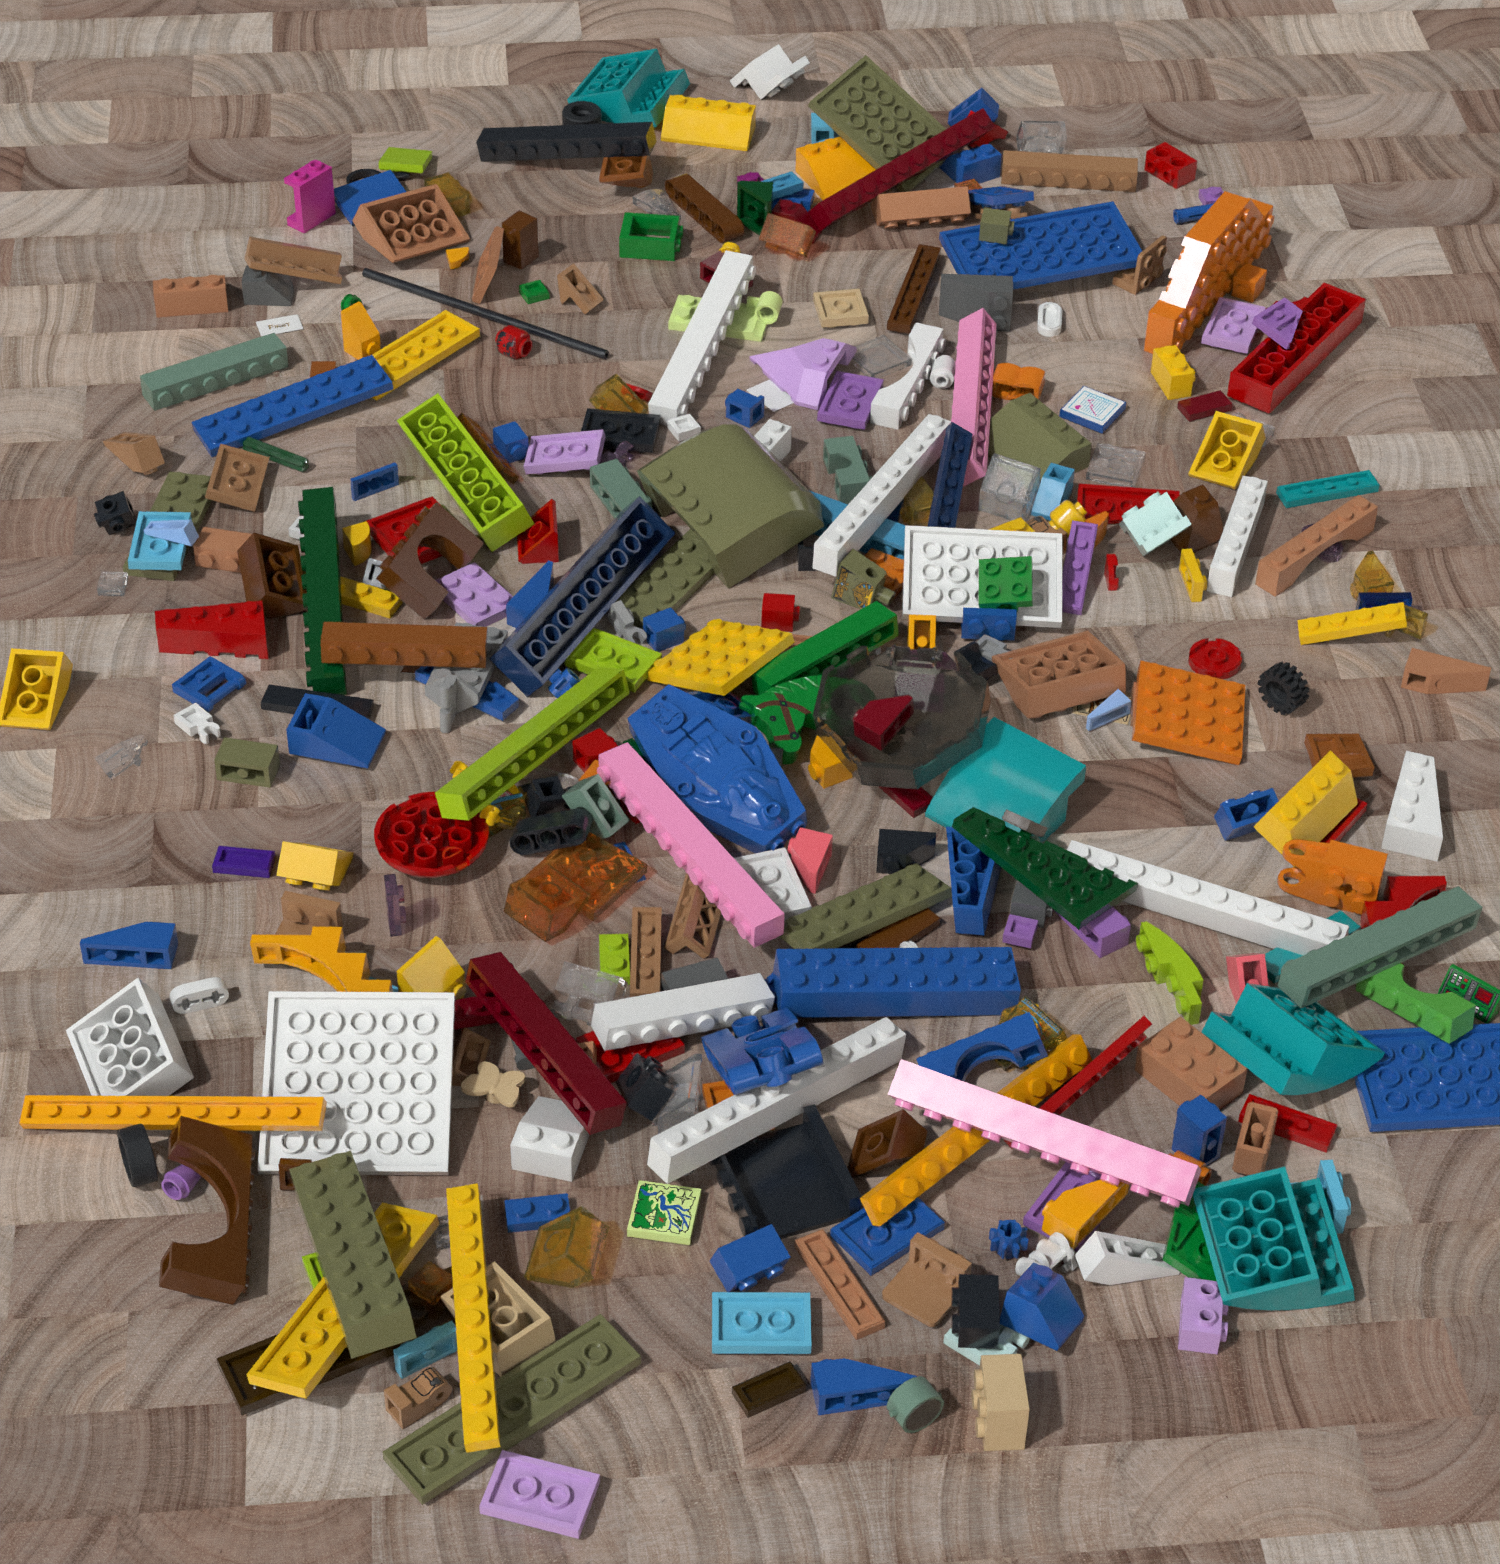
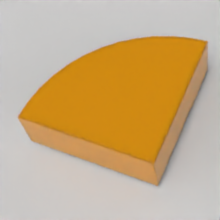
M469 247L446 250V258L450 269L459 268L462 262L469 259Z

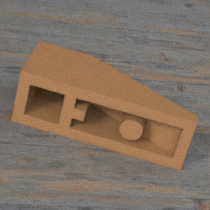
M123 432L103 441L105 447L133 472L148 475L158 471V466L165 464L155 435Z

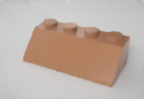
M968 186L878 194L870 204L877 226H884L885 229L896 228L898 224L906 223L907 227L919 226L920 222L928 221L930 225L943 223L942 220L950 219L952 223L963 222L971 214Z

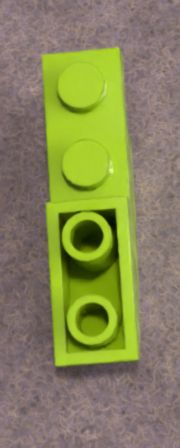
M1141 922L1140 933L1136 936V946L1138 951L1144 954L1147 972L1149 974L1152 973L1156 984L1166 983L1169 993H1173L1176 999L1177 1012L1182 1014L1189 1024H1199L1202 1008L1200 999L1204 980L1198 968L1171 937L1149 922Z

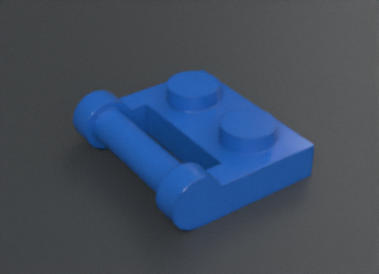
M209 656L172 684L173 693L192 704L197 703L209 713L214 709L216 703L235 689L240 690L244 687L246 679L238 671ZM224 680H227V681H228V682H226L224 685H222L220 688H218L217 690H215L213 693H211L209 696H207V697L205 696V694H206L207 692H209L210 690H212L214 687H216V686H217L218 684H220L222 681H224Z

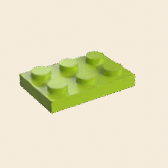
M593 627L565 659V666L588 675L598 667L624 669L629 690L635 692L648 678V671L654 666V662L662 658V653Z

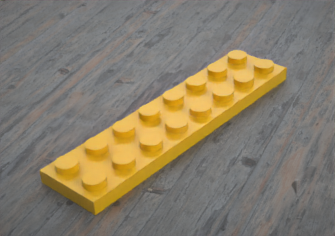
M382 1202L374 1214L399 1278L439 1226L438 1215ZM324 1277L247 1373L249 1384L307 1399L346 1348L347 1344Z

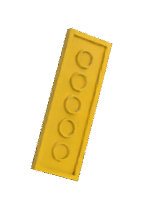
M444 310L372 355L391 379L393 390L480 337V328ZM393 390L374 396L372 398L375 400H379L380 398L384 397Z

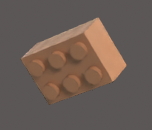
M1178 1017L1138 1045L1135 1071L1179 1106L1187 1100L1191 1101L1197 1096L1202 1095L1220 1110L1244 1091L1247 1068L1182 1017Z

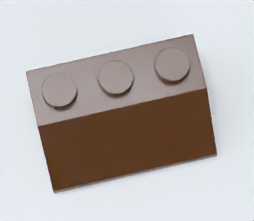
M253 533L237 550L246 602L263 601L264 617L269 619L308 610L303 607L302 593H307V590L302 588L301 575L304 573L301 568L298 545Z

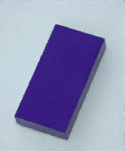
M218 846L212 870L213 873L270 878L276 859L275 851Z

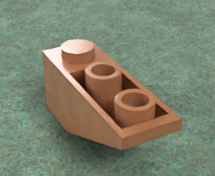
M1412 648L1404 669L1401 688L1424 694L1486 691L1491 667Z

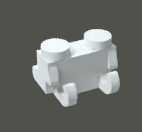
M1055 1232L1048 1240H1040L1036 1250L1030 1253L1028 1258L1021 1257L1016 1263L1015 1271L1017 1275L1021 1276L1033 1262L1052 1269L1058 1262L1063 1260L1064 1265L1061 1266V1270L1067 1273L1069 1270L1073 1271L1077 1267L1074 1250L1069 1246L1068 1240L1061 1233Z

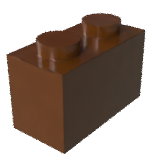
M519 210L502 222V228L504 229L502 244L503 262L522 270L539 257L538 222L536 217Z

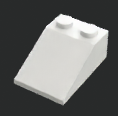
M538 1096L523 1116L510 1145L512 1170L570 1182L573 1181L589 1138V1133L561 1100Z

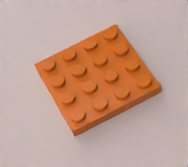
M1141 660L1137 672L1132 741L1239 765L1242 759L1245 685Z

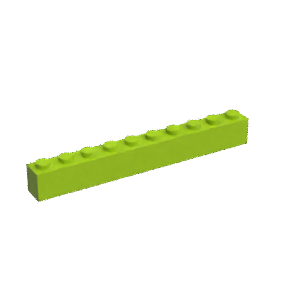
M596 668L436 791L435 795L442 818L469 821L629 695L630 691L624 669Z

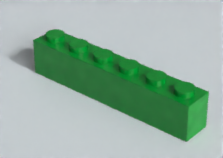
M878 601L869 604L776 656L752 674L753 692L756 695H761L768 689L784 682L813 675H830L896 638L898 636L897 614Z

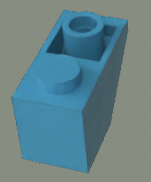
M1050 463L1042 476L1031 511L1032 516H1042L1045 520H1051L1050 512L1063 501L1068 500L1072 494L1075 469Z

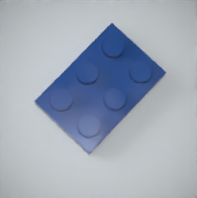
M997 186L968 190L971 205L992 207V209L1005 208V204L1025 206L1026 201H1034V191Z

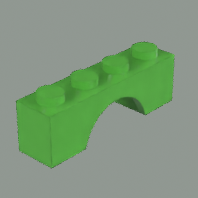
M1401 963L1356 983L1357 992L1449 1044L1473 1029L1475 1004L1453 992L1431 994L1410 987L1403 980L1405 965Z

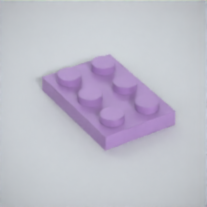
M1220 297L1202 335L1201 344L1248 354L1258 331V328L1252 324L1254 316L1264 311L1266 307Z
M604 430L531 436L523 466L526 475L558 471L567 472L580 469L590 470L591 466L600 464L606 438Z
M475 562L436 580L449 591L443 601L467 623L486 627L507 617L506 604L513 596Z
M502 1450L479 1505L480 1514L579 1539L600 1484V1474Z

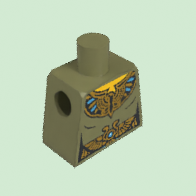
M851 549L840 563L831 598L862 609L875 601L890 606L896 592L884 587L887 573L883 568L858 551Z

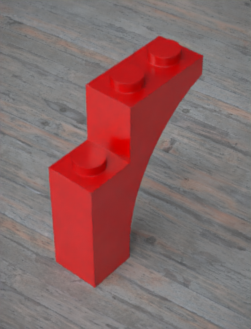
M1387 876L1383 894L1384 901H1364L1360 920L1362 929L1373 925L1378 920H1384L1395 915L1400 910L1411 908L1420 901H1426L1445 891L1447 886L1445 876Z

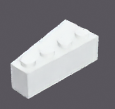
M1406 751L1381 849L1438 862L1443 832L1434 757Z

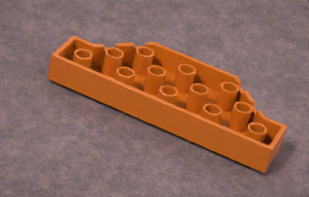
M1224 191L1185 235L1181 244L1184 248L1179 255V259H1175L1168 276L1171 280L1166 287V291H1162L1160 299L1148 313L1144 351L1153 354V349L1173 345H1176L1181 350L1184 342L1191 339L1195 329H1199L1203 320L1211 315L1219 298H1223L1226 293H1230L1233 287L1234 276L1245 263L1252 265V262L1260 257L1262 250L1270 245L1272 236L1269 235L1275 218L1272 215L1273 205Z

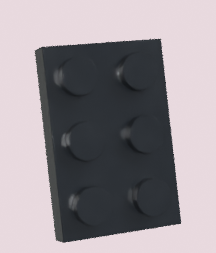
M587 408L581 432L603 429L606 437L603 448L653 453L660 426V415Z

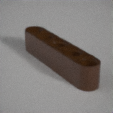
M686 173L665 181V190L668 197L720 243L744 235V227L741 220L689 174Z

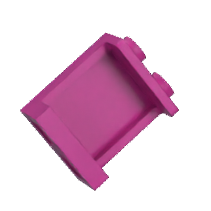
M313 160L284 178V183L293 187L296 211L287 217L288 226L306 233L336 214L331 166L321 161Z

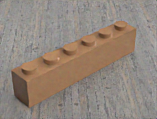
M1003 150L1001 184L1136 192L1138 158Z

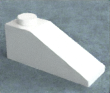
M1095 1231L1075 1254L1084 1281L1115 1285L1180 1274L1178 1270L1162 1260L1166 1244Z

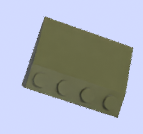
M1031 393L1011 400L990 419L988 457L1029 492L1039 489L1042 476L1050 463L1075 469V473L1089 467L1092 443Z

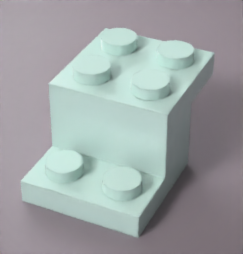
M1156 492L1143 502L1144 507L1138 509L1136 505L1121 516L1123 518L1119 524L1124 533L1127 532L1142 556L1150 553L1191 525L1187 516L1183 517L1167 492L1162 495Z

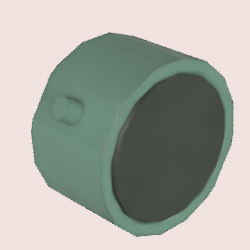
M918 1376L905 1381L890 1395L886 1408L889 1411L890 1417H894L906 1433H914L926 1428L940 1415L944 1406V1400L941 1393L934 1389L926 1377Z

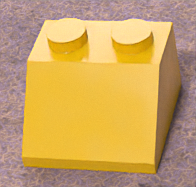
M283 841L276 876L286 877L285 883L302 885L303 881L313 882L312 888L330 891V886L341 885L353 859L354 852L300 842Z
M437 936L397 970L398 992L455 993V1000L462 999L466 993L465 971L441 938Z

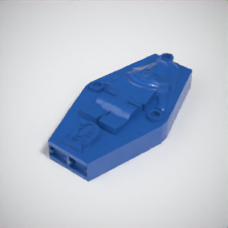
M670 684L627 718L630 732L648 765L707 830L753 853H760L783 848L786 841L793 835H797L800 827H806L807 815L803 804L762 733L755 726Z

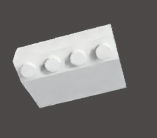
M139 978L135 979L66 1030L91 1096H169L194 1078L159 994Z

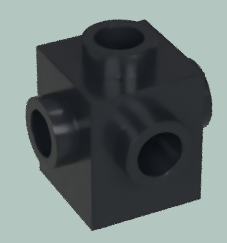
M124 491L108 495L95 502L97 512L94 513L95 520L100 528L104 527L109 535L122 532L136 525L137 519L132 504Z

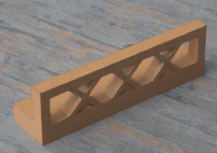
M249 236L244 259L250 269L341 284L342 276L338 271L342 258L339 252Z
M687 873L664 948L674 954L687 946L704 959L710 954L721 910L715 904H710L703 890L698 885L692 883ZM701 911L705 912L708 924H704L700 915ZM694 932H699L703 944H700L693 938Z

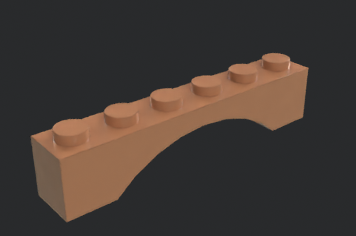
M1357 495L1259 560L1255 585L1276 597L1291 587L1308 564L1326 548L1342 540L1353 539L1359 541L1374 531L1378 506Z

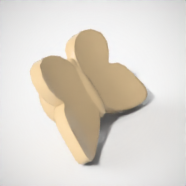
M484 1061L478 1064V1074L468 1076L461 1083V1091L470 1096L485 1095L486 1100L490 1103H501L506 1107H514L519 1098V1087L525 1082V1075L520 1071L500 1073L496 1065Z

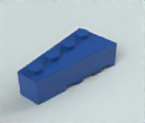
M946 826L955 933L985 935L1002 867L954 828Z

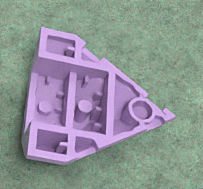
M822 338L795 347L749 357L750 361L754 365L758 364L762 368V372L782 392L786 391L791 396V400L795 405L819 410L828 391L827 379L837 364H849L857 351V347Z

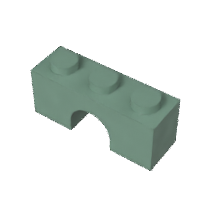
M853 436L824 439L823 461L828 474L835 473L834 490L838 501L849 504L872 478V476H868L867 462L862 460L861 447L856 445Z

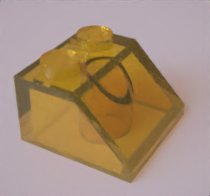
M583 1206L540 1226L524 1278L528 1281L569 1288L590 1282L598 1274V1265L602 1252L606 1247L609 1226Z

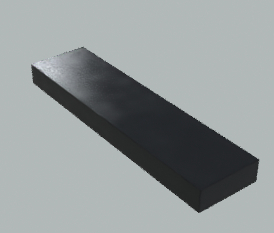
M270 684L261 700V709L290 714H295L305 693L332 698L367 719L370 718L374 709L373 699Z

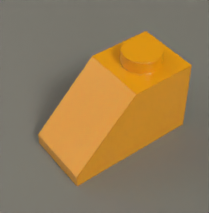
M357 302L342 310L341 322L344 351L359 360L381 350L380 333L363 304Z
M936 615L908 616V660H921V657L927 654L935 657Z
M826 725L820 726L810 752V764L808 765L811 778L817 780L823 789L851 779L853 776L852 755Z

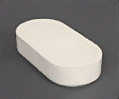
M1053 302L1041 304L1038 308L1037 331L1047 337L1059 335L1062 325L1061 306Z

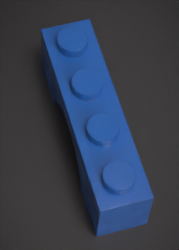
M1028 1012L994 1027L986 1028L982 1032L965 1039L957 1040L955 1043L936 1051H931L924 1056L916 1058L919 1066L965 1082L970 1071L987 1060L1005 1059L1021 1068L1048 1057L1032 1016Z

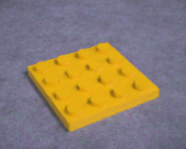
M714 619L709 621L707 626L699 632L690 635L689 639L684 643L674 647L672 652L665 657L656 660L654 666L648 671L647 681L725 696L795 643L792 633L783 632L778 629H767L760 626L744 625L740 622L733 623Z

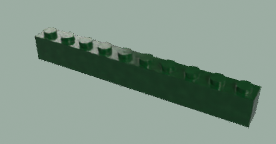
M334 488L302 490L303 500L298 501L299 515L303 516V519H299L300 534H304V537H300L301 553H305L304 556H300L302 572L306 571V574L301 575L303 590H307V593H302L304 609H308V612L303 613L305 629L309 628L308 632H304L305 647L310 649V651H305L306 667H310L311 670L306 671L307 687H312L313 691L347 695L345 664L322 663L321 635L324 622H343L337 509Z

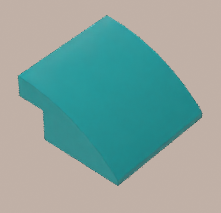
M656 48L602 57L567 101L568 104L576 101H587L598 105L601 108L602 121L653 122V127H657L664 118L665 106L669 96L682 95L690 85V81L685 68L666 71Z
M993 717L970 741L948 771L925 812V817L946 828V826L952 827L953 820L972 807L1003 820L1002 817L1007 809L1046 827L1047 830L1044 837H1038L1040 842L1043 843L1066 821L1068 797L1084 783L1086 765ZM1005 821L1006 827L1011 828L1017 832H1020L1022 830L1021 828L1016 827Z
M1251 983L1246 984L1232 1014L1212 1011L1202 1030L1205 1036L1280 1095H1303L1329 1089L1365 1071L1382 1059L1385 1054L1384 1051L1318 1002L1300 1008L1280 988Z
M1281 1167L1195 1188L1193 1199L1223 1305L1254 1310H1297L1355 1301L1354 1288L1320 1178L1290 1184L1286 1167Z

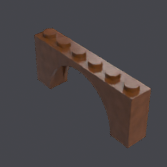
M180 1116L169 1135L168 1159L191 1168L214 1188L226 1211L227 1230L221 1237L206 1243L184 1244L172 1242L160 1262L159 1287L234 1305L241 1293L244 1294L247 1291L250 1276L246 1274V1266L251 1256V1249L247 1248V1242L252 1231V1223H248L253 1206L250 1190L254 1182V1173H251V1165L255 1158L251 1134Z

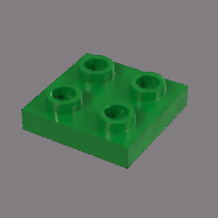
M1032 556L979 559V608L1017 609L1018 612L1019 607H1033Z

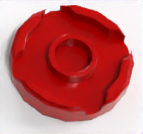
M1209 638L1195 642L1190 648L1188 663L1197 674L1228 679L1236 675L1241 669V652L1238 647L1227 640L1216 638L1215 641H1208Z

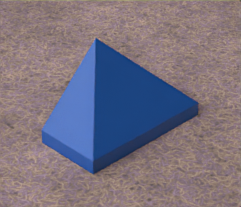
M394 462L351 478L353 501L399 485L398 465Z

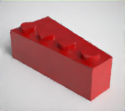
M263 601L155 611L159 653L194 655L196 651H204L208 656H219V653L222 652L234 653L235 657L246 658L247 654L258 655L259 659H268Z

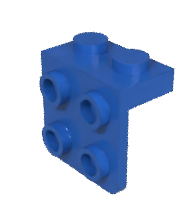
M963 607L961 639L976 640L986 634L1000 641H1014L1017 609Z

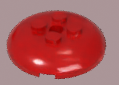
M422 792L410 795L409 800L398 805L393 803L384 810L375 824L374 841L379 855L393 869L419 878H440L458 873L478 860L489 840V825L486 823V819L479 817L480 812L469 821L442 818L435 792Z

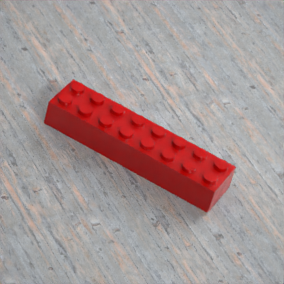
M1324 282L1298 307L1303 312L1289 349H1284L1268 336L1230 372L1227 396L1270 414L1362 323L1366 299Z

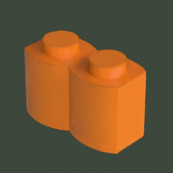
M999 363L993 375L992 396L1011 400L1031 393L1039 399L1044 387L1045 371L1036 367L1028 366L1021 368L1011 363Z

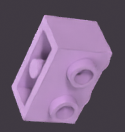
M1184 1278L1180 1305L1178 1350L1218 1354L1220 1342H1226L1228 1322H1222V1315L1227 1316L1228 1306L1223 1305L1217 1281Z

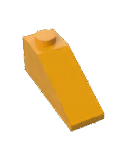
M1097 1180L1064 1191L1056 1200L1051 1199L1045 1205L1042 1211L1044 1219L1041 1230L1049 1236L1055 1232L1061 1233L1068 1240L1069 1246L1074 1250L1128 1194L1129 1184L1120 1181L1118 1186L1102 1180Z

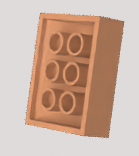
M437 184L360 204L352 220L362 238L392 263L469 242L470 240Z
M1089 631L992 656V662L996 664L998 673L1012 700L1028 719L1039 718L1044 714L1055 711L1061 712L1073 706L1087 705L1092 701L1108 698L1117 689L1123 693L1126 692L1125 663Z

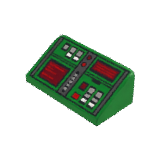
M1451 964L1438 994L1453 992L1476 1005L1474 1017L1486 1024L1490 1023L1500 1010V990L1462 968Z

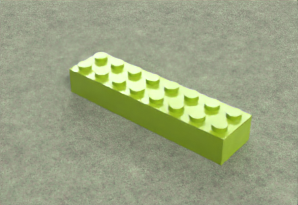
M438 393L396 420L409 442L491 552L534 525L522 502Z

